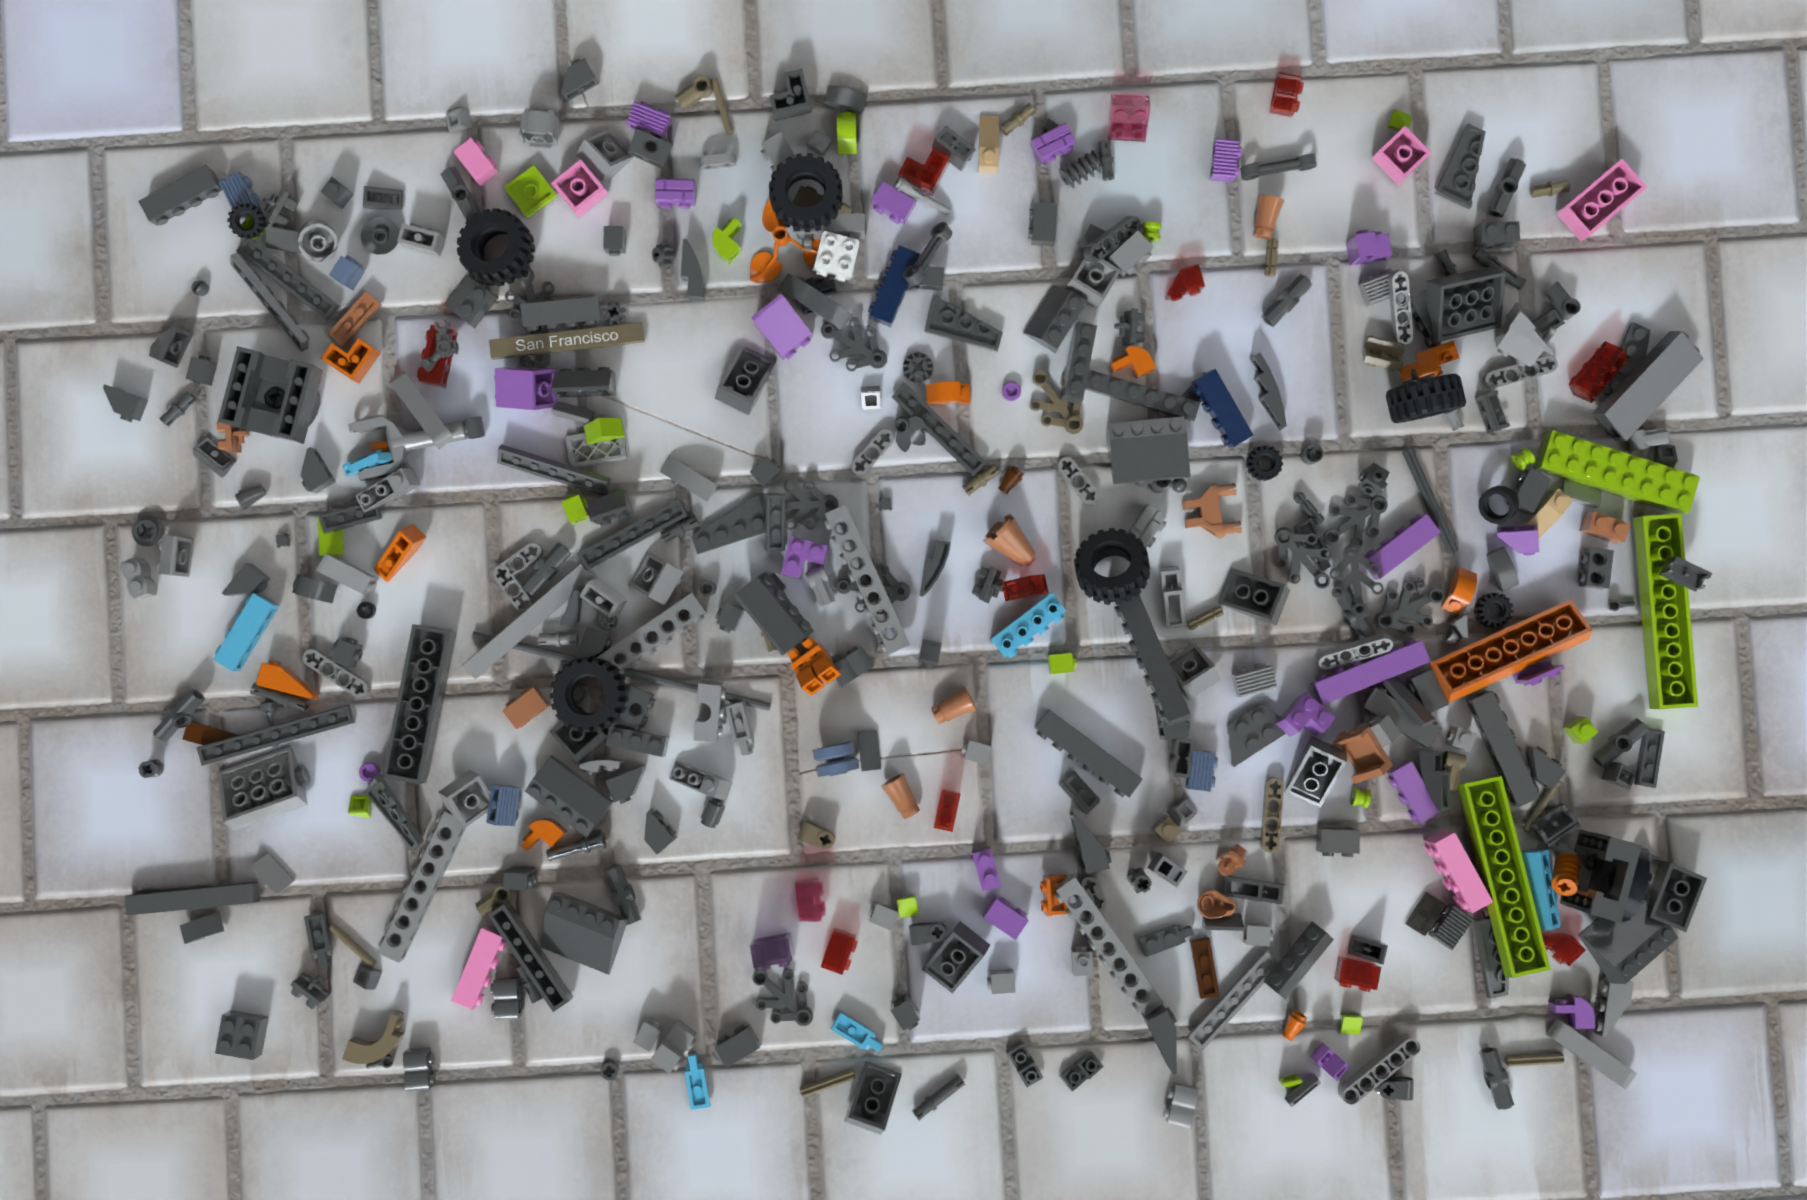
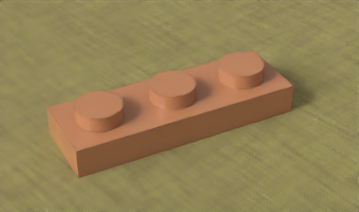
M365 291L331 329L328 335L345 347L382 304Z

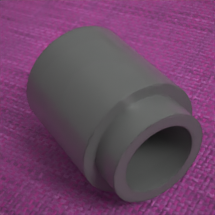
M716 798L707 800L701 815V823L703 825L715 828L719 824L725 810V806L722 805L723 801Z

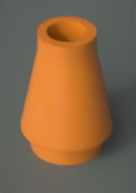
M1293 1010L1292 1013H1289L1282 1035L1286 1039L1293 1041L1294 1037L1307 1024V1017L1299 1011Z

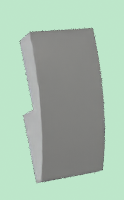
M616 759L594 760L580 764L579 769H584L586 774L595 775L596 772H601L602 766H605L604 770L615 772L616 769L622 768L623 761Z

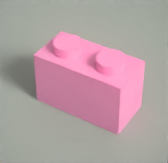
M470 138L453 152L475 181L482 186L498 173L495 169L497 164L491 156L486 157L484 155L485 149L479 141L475 143Z

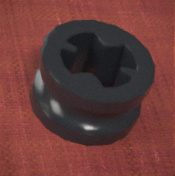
M362 602L357 607V614L362 619H370L376 614V607L371 602ZM366 605H368V609L371 610V613H367V616H365V612L362 611V608H366Z

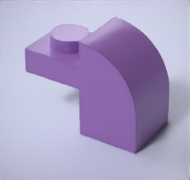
M1567 994V999L1558 998L1555 999V1002H1548V1010L1554 1013H1568L1569 1026L1575 1029H1595L1594 1010L1586 1000L1573 994Z
M1323 1042L1310 1055L1336 1081L1350 1067Z

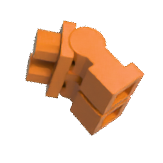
M810 636L802 642L807 652L802 654L795 647L787 654L792 661L790 665L797 674L796 677L801 688L812 696L825 686L823 681L828 684L840 676L841 673L835 667L830 654L821 642L817 643Z

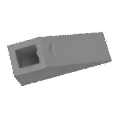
M400 468L355 495L365 513L407 494L421 484L412 468Z
M675 761L669 778L710 797L727 800L733 783L725 778Z
M1603 975L1599 984L1600 999L1596 1004L1598 1011L1594 1029L1596 1034L1601 1037L1608 1035L1631 1003L1634 982L1611 984L1608 978Z

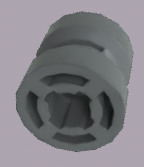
M1310 444L1302 449L1300 458L1303 463L1312 465L1322 459L1324 452L1320 445Z

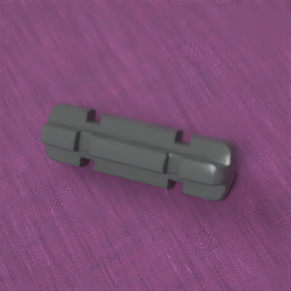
M1299 492L1293 497L1295 502L1300 504L1301 509L1306 515L1313 519L1315 525H1319L1324 521V517L1321 513H1317L1318 510L1309 499L1306 500L1303 492Z

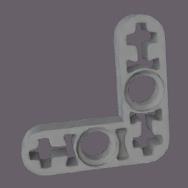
M536 543L527 544L499 564L493 571L494 579L520 613L526 609L521 608L522 602L519 599L515 601L514 598L521 596L523 601L529 602L527 607L531 606L534 602L522 588L516 575L542 557L543 548ZM531 547L535 549L538 548V550L536 551V556L530 555L529 557H527L528 559H530L529 562L527 561L526 557L522 555V553H524L525 555L531 553ZM517 557L523 560V565L520 568H516L513 565V561ZM499 570H506L505 576L507 579L510 580L512 578L513 580L507 582L503 577H499ZM512 584H516L519 588L518 593L515 595L509 593V586Z

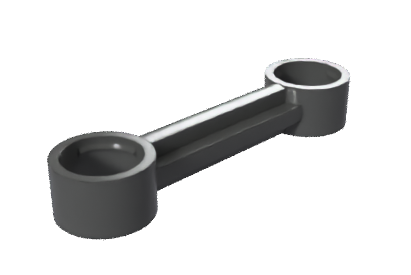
M1311 153L1301 155L1295 159L1266 164H1247L1242 166L1240 171L1242 180L1247 181L1269 174L1293 170H1310L1317 167L1315 154Z
M940 222L932 228V238L916 263L904 271L903 277L910 286L918 285L925 278L924 269L942 243L951 238L953 232L946 222Z

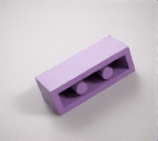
M1406 760L1387 771L1389 776L1387 778L1388 782L1393 788L1397 789L1399 793L1397 797L1403 805L1407 806V814L1412 821L1422 824L1441 812L1437 810L1432 802L1425 783L1412 761Z

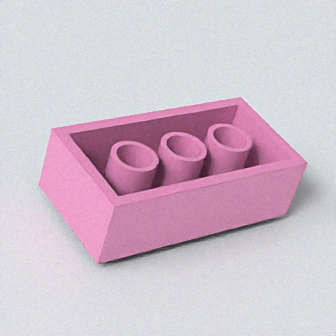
M1620 159L1556 214L1578 240L1582 242L1644 191L1647 186L1623 159Z
M1442 829L1423 839L1425 843L1424 849L1435 861L1433 866L1438 873L1442 874L1444 878L1442 882L1446 889L1452 892V900L1457 907L1474 913L1493 902L1455 832Z

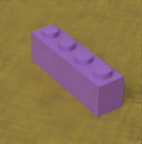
M1427 514L1422 516L1416 515L1410 520V525L1406 528L1404 526L1400 527L1394 532L1396 535L1393 538H1386L1379 544L1380 548L1376 551L1372 549L1364 555L1372 563H1377L1381 566V573L1377 576L1372 575L1375 580L1384 577L1441 533ZM1374 566L1371 570L1376 573L1379 571V568Z

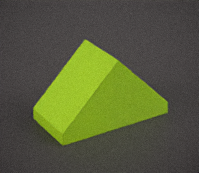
M597 418L584 425L588 445L625 437L622 418Z

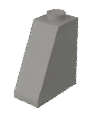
M325 553L316 569L319 573L361 594L368 595L372 593L377 585L375 582L378 578L339 556Z

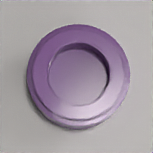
M1010 381L1003 386L1002 395L1007 401H1015L1020 397L1021 387L1018 383Z
M373 762L365 763L359 769L360 778L366 782H371L380 775L379 766Z

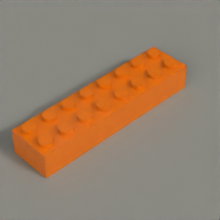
M1570 599L1432 661L1429 669H1433L1448 703L1589 640L1592 629Z

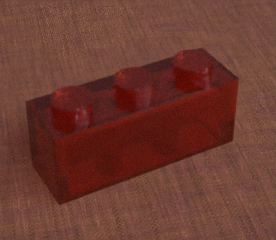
M430 325V330L426 332V348H423L421 359L423 360L436 352V333L438 331L433 325ZM450 329L448 333H451V343L453 344L452 340H457L458 333ZM453 353L444 359L441 357L429 372L421 365L417 371L418 381L426 385L446 389Z
M1605 341L1595 350L1593 356L1583 364L1582 369L1570 380L1568 385L1572 394L1593 403L1628 361L1625 349Z

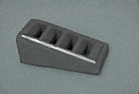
M364 186L363 208L402 210L403 190ZM370 194H374V202L370 201ZM378 195H382L381 202H378ZM386 195H390L389 203H385ZM394 195H397V204H393Z
M578 586L573 591L562 618L561 626L575 628L580 623L582 606L580 594L583 591V586Z

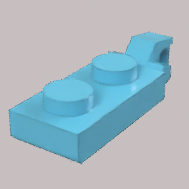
M376 450L370 453L371 456L357 458V462L348 461L343 465L345 476H353L363 469L376 467L391 461V452Z
M840 1011L830 1028L862 1049L869 1050L871 1047L879 1052L883 1046V1043L876 1039L877 1034L842 1011Z
M697 1052L690 1053L688 1056L689 1065H685L684 1072L690 1108L695 1110L710 1107L711 1102L705 1067H703V1062L698 1063Z

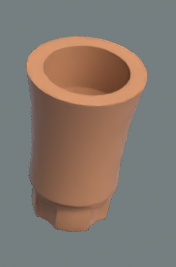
M1258 195L1253 236L1260 239H1271L1284 199L1272 195Z
M965 686L931 708L938 724L946 720L950 721L966 713L977 711Z
M904 773L889 779L881 785V788L889 796L904 819L912 817L920 811Z

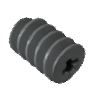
M1092 150L1091 154L1086 153L1084 158L1079 157L1078 162L1072 161L1071 166L1066 164L1064 169L1059 168L1060 177L1066 185H1070L1074 189L1075 181L1081 185V178L1088 181L1087 174L1095 177L1094 170L1099 174L1101 173L1100 160L1094 150Z

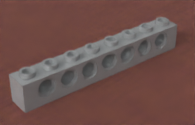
M846 504L825 513L826 519L823 521L827 530L832 529L833 531L832 541L835 547L839 546L842 551L839 556L843 565L848 564L849 566L848 576L851 582L855 581L858 586L855 591L859 600L864 599L866 606L863 608L867 617L871 616L874 621L871 626L875 634H880L882 641L879 643L883 652H888L890 655L910 646ZM838 524H845L847 530L844 533L837 532L836 527ZM847 541H853L855 548L850 551L846 550L844 544ZM855 558L863 560V565L860 568L853 567L852 562ZM862 576H869L871 583L867 586L860 583ZM871 593H877L879 600L876 603H871L868 600V596ZM880 610H884L887 613V618L884 621L876 618V614ZM887 628L895 630L896 633L893 638L885 637L884 631Z
M449 810L440 813L436 821L438 826L429 835L428 841L430 843L421 852V862L412 871V881L404 888L403 893L405 895L403 900H400L395 907L394 919L391 918L387 924L386 929L388 931L386 936H382L378 943L380 948L377 953L399 963L404 960L466 829ZM445 827L451 830L450 837L444 835ZM436 845L442 847L443 852L441 855L436 853ZM429 862L434 865L433 872H430L427 869V864ZM420 880L425 882V890L419 887ZM411 898L417 900V907L411 905ZM403 915L409 918L408 925L403 923ZM395 933H397V934L400 935V937H401V941H400V942H396V941H395V939H394V934H395Z
M1071 874L1054 886L1057 891L1054 894L1060 904L1064 902L1068 908L1065 911L1071 919L1076 918L1079 922L1076 926L1082 935L1085 933L1090 939L1087 942L1094 951L1098 949L1101 953L1099 959L1104 966H1110L1112 971L1109 973L1116 982L1120 980L1123 985L1121 990L1127 998L1129 996L1132 997L1134 1000L1132 1005L1137 1013L1142 1011L1146 1017L1164 1004L1076 877ZM1078 895L1079 898L1077 902L1070 903V897ZM1083 911H1089L1090 914L1086 919L1080 918ZM1099 926L1101 928L1098 934L1091 933L1094 927ZM1104 943H1112L1110 949L1103 950ZM1122 958L1123 961L1120 965H1114L1115 959ZM1127 974H1134L1132 980L1125 981ZM1140 989H1144V994L1140 997H1137L1136 992Z

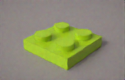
M535 165L504 186V189L527 219L558 197Z

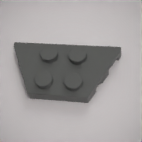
M1258 704L1227 724L1231 765L1233 767L1286 734L1276 725L1281 716Z

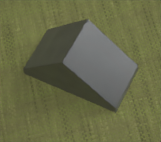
M1612 762L1604 769L1601 779L1631 789L1637 771L1622 763Z
M1352 935L1348 954L1384 965L1388 945L1381 941Z

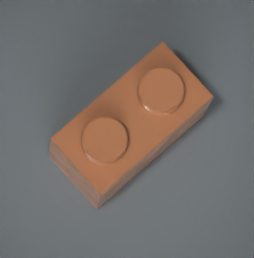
M1593 511L1585 513L1579 532L1616 544L1625 542L1631 524Z
M538 687L526 688L521 692L522 696L517 700L513 698L505 704L506 708L502 711L515 729L522 728L551 706Z

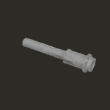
M899 177L896 180L894 187L897 188V191L901 190L913 199L917 197L942 213L949 214L951 208L920 191V187L908 182L905 177Z

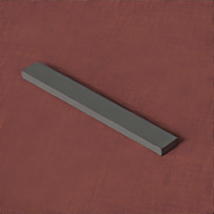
M345 705L196 748L201 766L353 724L355 720L351 706Z

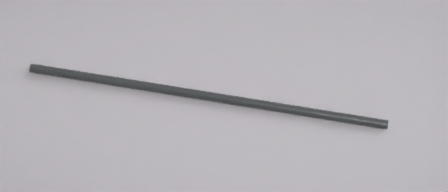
M475 631L472 634V639L489 642L495 637ZM520 642L512 648L570 663L575 659L574 655ZM627 668L624 670V676L693 693L698 691L697 685ZM726 693V701L735 703L745 701L747 706L770 711L771 703Z

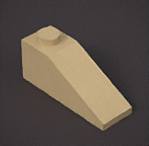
M980 116L978 173H997L999 116Z
M1559 488L1551 490L1523 525L1538 524V537L1540 538L1563 515L1574 500Z

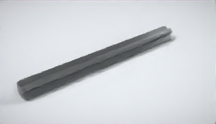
M1408 448L1402 454L1434 524L1441 531L1439 536L1447 553H1455L1458 551V547L1414 449Z

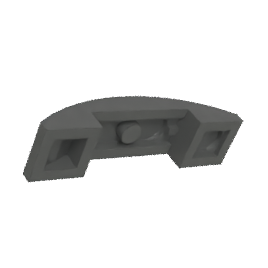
M789 273L778 287L780 292L806 306L840 331L843 330L852 314L832 299Z

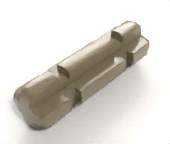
M1268 239L1267 241L1268 249L1266 250L1265 261L1267 267H1265L1264 272L1267 277H1274L1276 275L1275 266H1277L1278 255L1276 249L1279 244L1277 239Z
M1217 606L1212 611L1209 610L1197 616L1196 619L1193 618L1187 621V626L1190 630H1194L1199 625L1202 626L1214 620L1215 617L1222 616L1224 614L1220 606Z

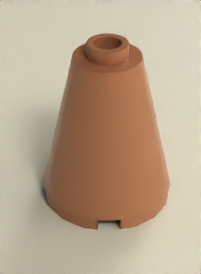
M1008 514L1003 517L1005 519L1004 522L1000 523L998 521L985 535L986 539H983V541L1019 565L1029 566L1036 559L1034 557L1036 553L1015 518Z

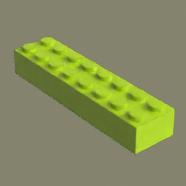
M1554 430L1544 433L1533 468L1540 472L1594 487L1601 491L1674 514L1690 513L1700 479L1698 475Z

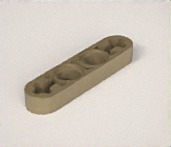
M1275 777L1267 779L1264 787L1260 844L1262 849L1269 853H1274L1278 850L1281 833L1284 784L1282 780ZM1274 781L1276 784H1279V788H1275V794H1279L1278 798L1268 797L1269 793L1273 794V788H1270V784H1273ZM1271 800H1276L1278 803V807L1274 811L1268 808V802ZM1270 819L1276 821V827L1273 830H1269L1266 826L1267 821ZM1266 832L1276 833V836L1271 835V841L1275 842V844L1270 849L1265 845L1266 842H1269L1270 838L1269 835H1266Z

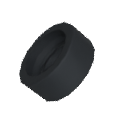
M1498 485L1481 495L1478 508L1485 520L1490 523L1501 524L1516 515L1519 509V500L1512 489ZM1499 494L1508 501L1509 511L1505 515H1497L1490 509L1489 498L1492 495Z

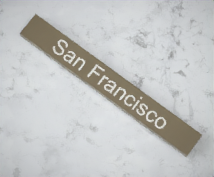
M639 322L490 339L489 346L491 359L496 360L644 343L645 337L643 323Z

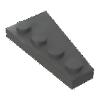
M1469 123L1465 126L1435 194L1467 209L1472 207V196L1475 191L1479 158L1482 153L1486 131Z

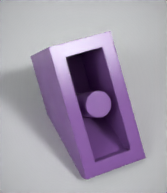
M1538 524L1497 527V536L1516 552L1523 553V555H1534L1536 552H1539Z

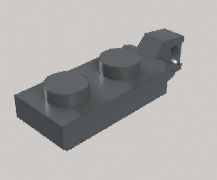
M1312 518L1293 526L1297 534L1315 533L1318 536L1317 542L1313 545L1301 542L1304 548L1321 549L1322 547H1327ZM1310 535L1308 537V540L1310 542H1314L1316 538L1315 536ZM1322 550L1321 555L1324 557L1327 556L1328 551ZM1309 556L1314 564L1318 563L1322 571L1331 567L1328 559Z
M326 912L305 916L304 920L310 953L314 959H318L319 968L328 967L331 965L332 945Z
M1172 925L1141 936L1138 939L1144 956L1147 957L1186 942L1185 938L1194 935L1191 926L1181 928L1180 925Z

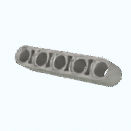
M405 371L388 381L438 450L455 439Z
M1557 1018L1546 1033L1548 1037L1624 1089L1628 1088L1637 1074Z
M1408 1034L1400 1036L1344 1081L1338 1088L1339 1097L1349 1105L1359 1102L1420 1052L1421 1046L1419 1041ZM1412 1041V1047L1406 1049L1407 1042ZM1397 1053V1059L1395 1061H1391L1390 1058L1392 1054ZM1382 1065V1071L1375 1073L1377 1066ZM1367 1077V1083L1360 1085V1081ZM1348 1090H1352V1095L1346 1098L1345 1093Z

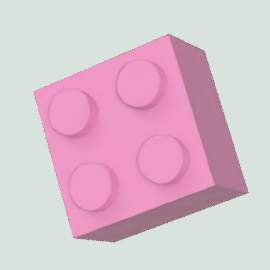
M1404 126L1373 156L1372 160L1399 185L1431 154V151Z
M581 159L551 182L555 190L579 218L609 195Z

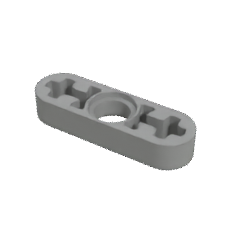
M887 429L879 431L854 459L851 469L855 475H865L893 444L894 436L891 431ZM888 434L890 442L885 441L881 445L884 449L881 450L874 442L877 441L879 444L882 440L881 435L886 436ZM874 447L878 450V455L875 458H870L867 455L869 448ZM864 455L865 458H866L868 461H870L871 463L868 464V463L866 462V463L863 465L864 471L859 470V471L857 472V471H856V468H857V467H856L855 464H856V463L861 464V463L864 461V459L861 458V457Z
M1062 458L1057 466L1060 474L1084 504H1095L1099 499L1097 489L1072 458ZM1062 462H1070L1071 465L1069 468L1071 469V471L1073 472L1076 469L1077 472L1069 478L1067 475H1069L1070 472L1067 469H1062ZM1075 476L1083 478L1084 483L1082 486H1075L1073 484ZM1086 484H1088L1089 486L1088 488H1086V490L1089 493L1093 492L1095 494L1093 496V501L1091 499L1086 500L1085 497L1087 496V494L1085 491H1083L1082 493H1080L1079 491L1086 486Z

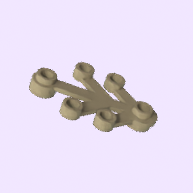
M1043 370L1036 371L1033 374L1032 381L1036 386H1041L1052 403H1045L1034 399L1030 403V409L1035 412L1045 410L1061 413L1064 419L1052 418V416L1047 414L1042 417L1041 424L1045 427L1050 425L1065 427L1066 431L1070 434L1079 433L1083 428V420L1079 417L1082 401L1079 404H1073L1071 414L1067 409V402L1060 400L1048 384L1047 373ZM1037 376H1042V377H1043V381H1042V382H1038V381L1036 380V377H1037ZM1064 378L1060 382L1061 387H1063ZM1037 402L1039 408H1033L1032 403ZM1048 417L1050 419V423L1045 424L1043 419ZM1071 422H1076V423H1077V427H1076V428H1072V427L1070 426V423H1071Z

